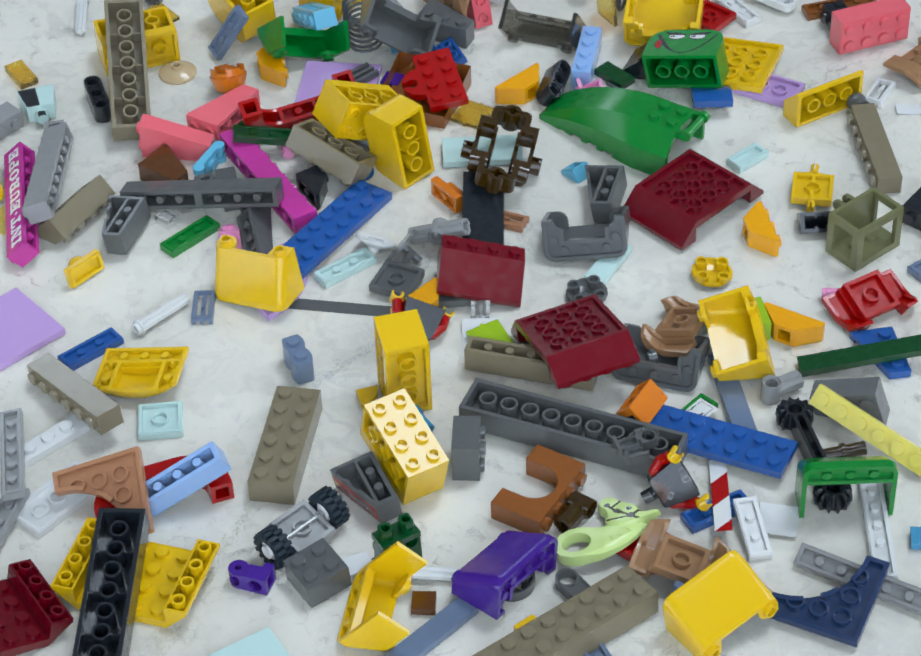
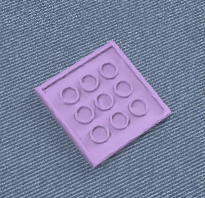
M306 61L295 103L320 95L325 80H332L333 74L349 69L353 70L362 64ZM369 64V67L372 65L374 67V70H379V76L370 80L367 83L378 84L382 71V65Z
M14 288L0 296V371L66 334L65 328L18 288Z

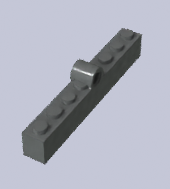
M213 173L200 174L195 177V180L126 182L119 192L120 196L145 197L149 210L278 207L284 197L281 177L216 179Z

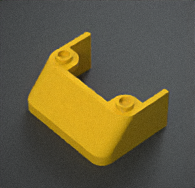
M397 541L361 568L354 577L337 642L345 647L385 652L388 649H393L399 641L408 636L410 630L392 619L397 598L402 594H407L411 589L412 575L426 566L428 561Z

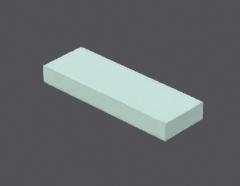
M628 245L626 253L621 257L597 259L584 275V278H588L590 275H597L600 277V281L606 285L631 254L632 246Z
M364 247L313 272L314 279L327 289L376 264L377 257Z

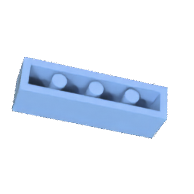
M583 26L571 69V89L576 90L575 86H578L576 78H580L583 85L593 81L594 69L597 66L602 47V28Z
M213 441L146 481L153 517L232 470L224 452Z

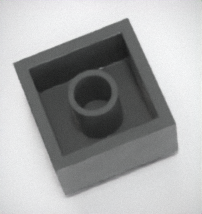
M453 416L451 443L452 480L480 481V472H485V458H481V455H486V442L482 441V439H485L486 427L481 425V416Z
M324 538L283 560L287 579L311 608L352 585L348 566Z

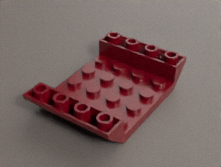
M689 149L635 185L624 206H629L630 220L682 251L696 241V228L739 198H743L751 203L764 194V190L707 157Z
M595 294L517 319L511 328V334L518 342L528 341L546 362L550 380L557 389L568 388L573 384L589 381L594 377L610 374L614 370L631 367L633 364L641 362L629 330Z
M31 559L9 564L7 579L0 580V656H14L47 647L73 623L74 618L51 589V586Z

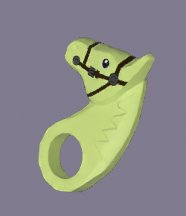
M611 497L605 498L599 502L597 509L598 513L605 518V526L569 529L559 535L557 538V560L563 565L576 567L606 559L633 543L642 534L648 523L659 517L661 512L658 509L642 511L635 504L622 502ZM574 543H589V546L583 550L576 552L566 551Z

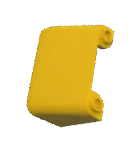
M627 0L623 19L624 41L629 45L643 46L648 43V40L653 35L661 31L701 30L704 0Z
M223 234L216 242L215 294L217 299L272 312L286 310L305 288L295 249L293 247L277 245L268 254L237 249V239L234 236Z
M749 285L698 300L700 309H697L699 321H704L707 327L714 356L713 365L710 366L713 378H718L719 381L763 379L767 375L776 376L760 310Z
M735 550L727 552L671 593L665 599L662 607L666 630L694 656H719L721 654V640L754 615L757 614L760 619L773 617L777 610H779L776 598L743 556Z

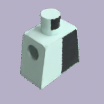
M53 84L17 91L20 108L28 122L44 124L49 119L56 117V96Z

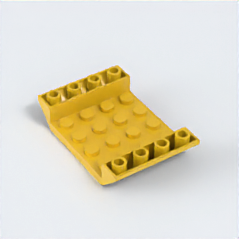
M87 517L50 585L52 590L79 610L81 609L97 518ZM197 539L193 549L188 550L147 541L134 621L167 628L185 618L220 549V543Z

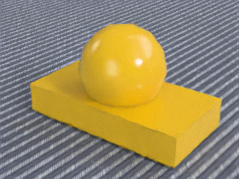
M94 249L83 257L75 256L71 258L68 267L64 269L70 288H76L105 268L100 251Z

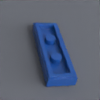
M110 327L58 355L57 358L74 371L104 355L107 348H117L124 344V339Z
M741 489L729 494L732 518L736 516L732 504L733 499L747 497ZM713 505L707 511L693 508L682 512L680 519L692 534L714 525Z

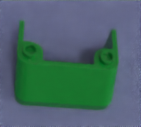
M279 16L257 29L260 42L268 55L274 59L300 57L322 59L324 62H329L350 50L347 20H343L338 25L332 26L327 30L317 31L285 27L284 16Z
M885 456L803 459L797 465L795 496L799 518H804L807 486L883 483L888 515H893L898 480L896 463Z

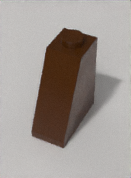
M166 144L160 146L138 164L140 180L142 181L189 180L187 169Z

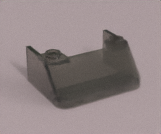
M505 0L498 29L507 37L509 42L518 43V41L543 45L558 48L560 51L570 54L572 51H576L583 26H586L578 13H574L572 21L517 11L509 0Z

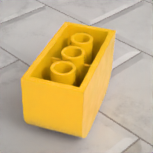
M208 0L212 11L222 23L225 22L235 5L242 7L249 17L236 37L242 43L257 36V29L276 18L273 0Z
M397 94L364 116V126L370 153L377 157L374 165L381 174L406 190L435 171L422 105L404 95Z

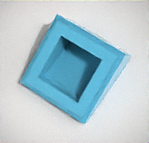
M574 162L562 169L561 173L572 181L581 183L587 179L585 165H588V163Z

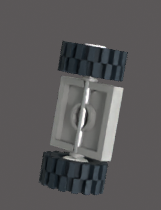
M322 487L308 498L310 502L303 499L255 534L253 542L256 545V551L260 552L259 556L264 558V562L274 564L275 570H280L284 567L283 560L321 538L327 540L333 536L335 530L349 520L350 514L348 513L349 508L346 507L347 503L342 501L343 497L337 495V491L335 489L332 490V487Z

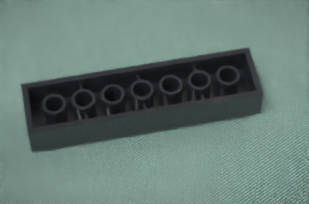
M98 509L72 656H129L150 528L146 509Z

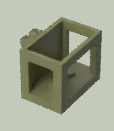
M872 187L857 197L846 193L842 196V201L841 199L833 201L832 206L835 210L829 212L825 251L854 272L900 245L904 206ZM878 201L892 209V211L877 219ZM893 220L891 233L882 226Z

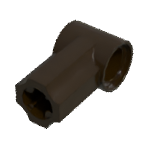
M574 491L570 495L566 507L554 519V525L561 533L569 529H575L584 518L590 519L597 508V501L578 491Z

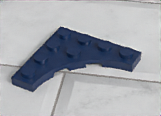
M867 555L863 564L849 582L840 588L835 587L829 591L822 592L820 596L804 598L803 596H791L772 592V595L778 601L779 610L770 619L857 648L889 572L890 562Z

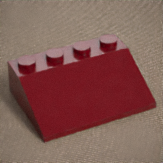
M442 235L437 258L436 294L520 308L525 268V248L461 238L454 235Z

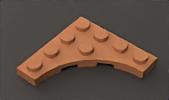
M139 446L52 473L54 490L57 496L89 494L107 500L116 508L146 509L150 523L149 534L154 532L142 450Z

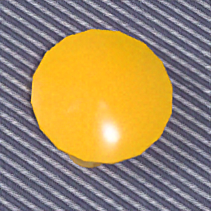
M698 256L692 265L691 274L698 283L704 286L721 287L730 282L733 271L731 266L728 265V259L725 257L706 258Z

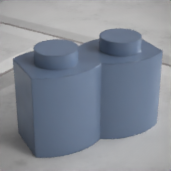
M298 334L283 338L284 363L291 370L293 380L299 385L314 381L313 357L311 352L305 348L303 338Z

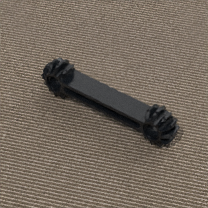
M789 397L788 400H781L780 405H777L775 413L777 425L781 426L782 430L788 429L791 431L795 441L798 442V448L803 458H827L811 426L814 421L813 406L808 404L807 400L801 401L799 397L797 399ZM851 484L815 485L813 487L814 504L819 506V510L826 509L828 514L831 511L839 514L840 510H847V507L852 502Z

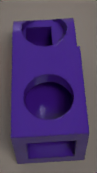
M235 560L228 566L230 582L235 588L267 596L276 581L275 566L271 563L265 562L264 566L261 567L248 564L244 560Z

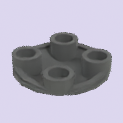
M597 275L570 280L567 283L566 298L569 302L593 294L604 302L608 296L607 287L600 281V277Z

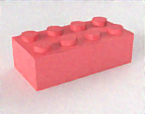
M878 0L832 11L829 43L841 55L907 39L911 7L905 0Z

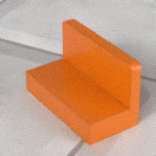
M438 176L432 178L431 194L456 214L461 212L463 207V191L452 182L446 183Z
M650 378L634 388L616 414L623 417L633 415L638 421L650 423L667 400V396Z

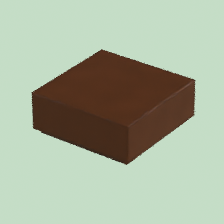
M412 591L411 615H436V591Z

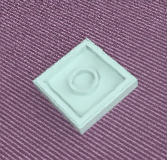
M182 401L138 404L139 441L183 437Z

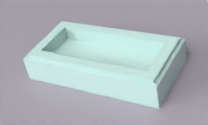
M753 143L727 158L726 165L738 173H742L768 158L769 151L757 143Z

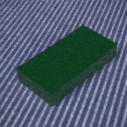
M609 61L594 69V75L619 88L625 89L635 83L634 76Z

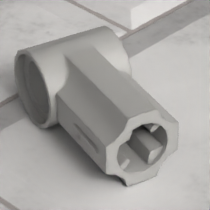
M794 370L781 376L767 375L763 377L760 400L765 404L774 405L780 401V396L803 388L804 381L801 373Z

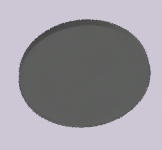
M411 230L391 252L387 260H392L400 251H403L405 255L402 261L405 264L410 263L411 260L418 264L423 258L407 245L417 230Z

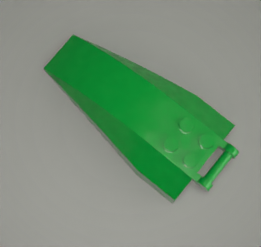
M590 87L563 93L539 114V119L559 130L565 131L570 136L574 134L580 137L581 141L585 144L589 142L595 145L596 149L600 152L606 151L612 154L613 159L630 168L651 175L667 164L668 155L676 138L685 142L690 141L693 137L701 140L704 139L705 123L710 119V114L705 110L699 112L640 91L615 87Z

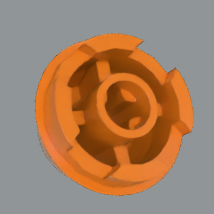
M237 63V67L223 64L210 69L211 76L209 78L218 93H227L242 84L245 85L247 71L243 63Z

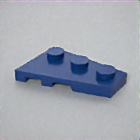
M891 326L850 332L849 338L853 343L857 342L859 345L897 339V336ZM907 359L875 364L889 380L911 377V368Z

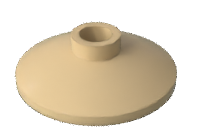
M183 60L166 63L159 70L160 79L171 85L190 82L197 74L195 65Z

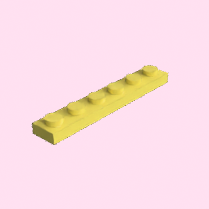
M819 384L809 404L921 477V448L824 384Z

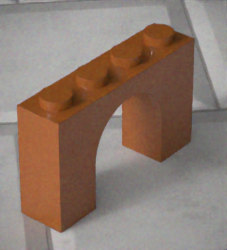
M537 444L526 458V475L550 484L555 490L544 497L528 498L502 487L491 501V518L523 532L544 534L545 531L550 530L554 519L564 509L570 495L577 491L579 487L584 486L587 474H585V463Z

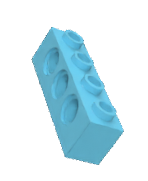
M310 2L292 7V19L298 26L318 31L338 25L334 6Z

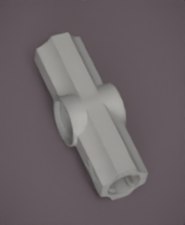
M440 217L435 218L432 224L410 227L408 229V233L413 229L417 230L410 240L412 245L428 242L440 245L442 235L462 237L470 235L471 232L470 222L467 218L446 220Z

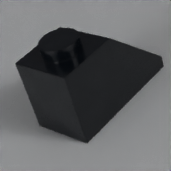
M315 165L296 173L297 190L306 197L310 204L316 210L321 209L328 192L327 182H329L327 174Z

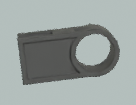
M564 568L555 575V587L567 599L590 587L573 569ZM564 578L573 579L575 582L571 584H563L560 582V580Z

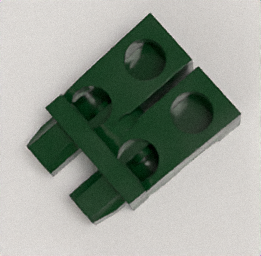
M408 513L399 515L398 521L393 524L389 522L379 524L377 531L371 533V537L374 540L372 543L374 558L397 541L422 557L421 531L414 524L413 519Z

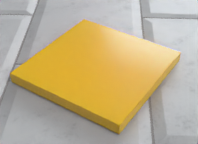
M723 37L729 72L723 86H730L731 90L762 94L784 51V45Z

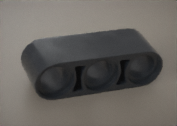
M559 60L546 70L536 92V98L542 106H548L562 95L571 74V67L567 61Z
M98 76L86 77L84 79L86 99L95 121L98 123L109 122L111 120L110 101L101 79Z

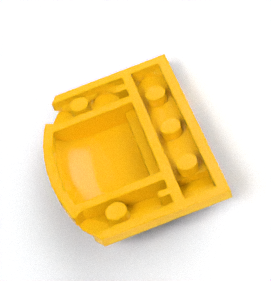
M189 346L107 348L93 386L107 394L122 398H146L164 393L177 386L190 350Z

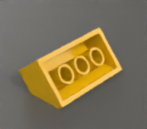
M859 70L785 99L783 116L797 128L847 109L848 98L854 93H862L864 71Z

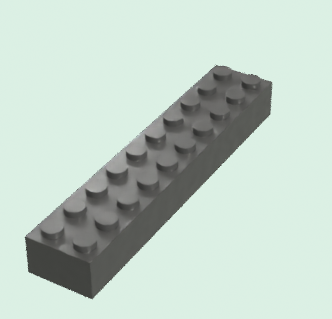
M475 378L459 405V416H481V425H485L487 434L531 446L538 444L564 455L645 477L649 474L648 470L657 455L670 451L676 445L678 446L677 454L684 453L681 459L683 462L688 451L687 433ZM644 426L655 427L659 432V443L656 447L648 449L650 452L649 461L630 466L624 455L623 457L617 455V449H614L612 446V437L614 435L618 440L634 435V429ZM651 435L643 436V438L646 440H651L654 438Z

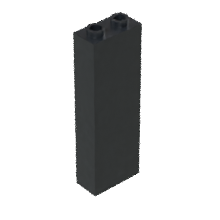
M476 171L463 172L462 218H467L470 222L471 232L470 235L462 236V238L504 245V192L491 194L484 187L475 184Z

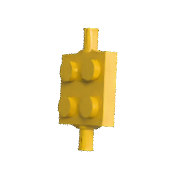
M812 164L810 172H794L790 203L807 205L806 212H809L810 208L811 212H814L815 206L831 207L835 175L820 173L818 164H816L815 169L814 164Z

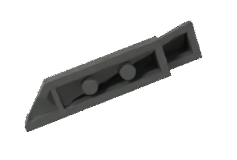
M240 207L241 214L237 217V223L243 250L268 254L273 249L271 207Z

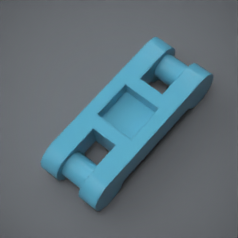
M216 141L193 165L194 175L212 173L219 164L226 162V154L223 152L225 150L224 142Z

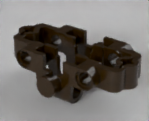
M508 105L506 107L495 106L491 117L481 114L475 141L464 140L460 155L462 158L469 159L468 171H476L474 182L477 186L484 187L491 194H499L501 192L512 193L515 186L526 184L528 174L539 176L542 158L534 157L533 154L540 129L530 126L532 121L530 113L522 111L516 105ZM497 125H501L503 129L511 132L521 130L516 138L508 173L500 167L489 168L499 128ZM480 136L491 139L488 152L478 150ZM519 146L531 148L527 162L516 159Z

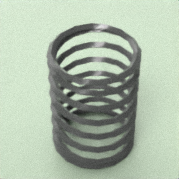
M343 0V20L348 21L350 48L360 53H369L379 49L383 43H379L377 40L370 45L364 46L353 43H369L375 39L357 40L353 38H366L363 35L353 33H362L359 29L353 28L359 27L360 18L355 17L360 16L361 13L351 16L352 13L361 10V7L351 9L362 5V2L350 5L357 0ZM377 45L376 47H374V48H372V49H369V50H361V49H364V48H371V47Z

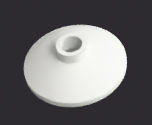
M356 233V237L368 245L367 249L371 252L379 253L380 249L396 247V243L386 238L368 233Z

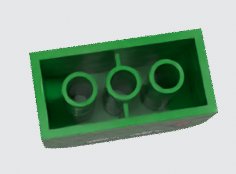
M716 30L661 31L648 40L641 55L648 88H722L729 72L724 38L722 33Z

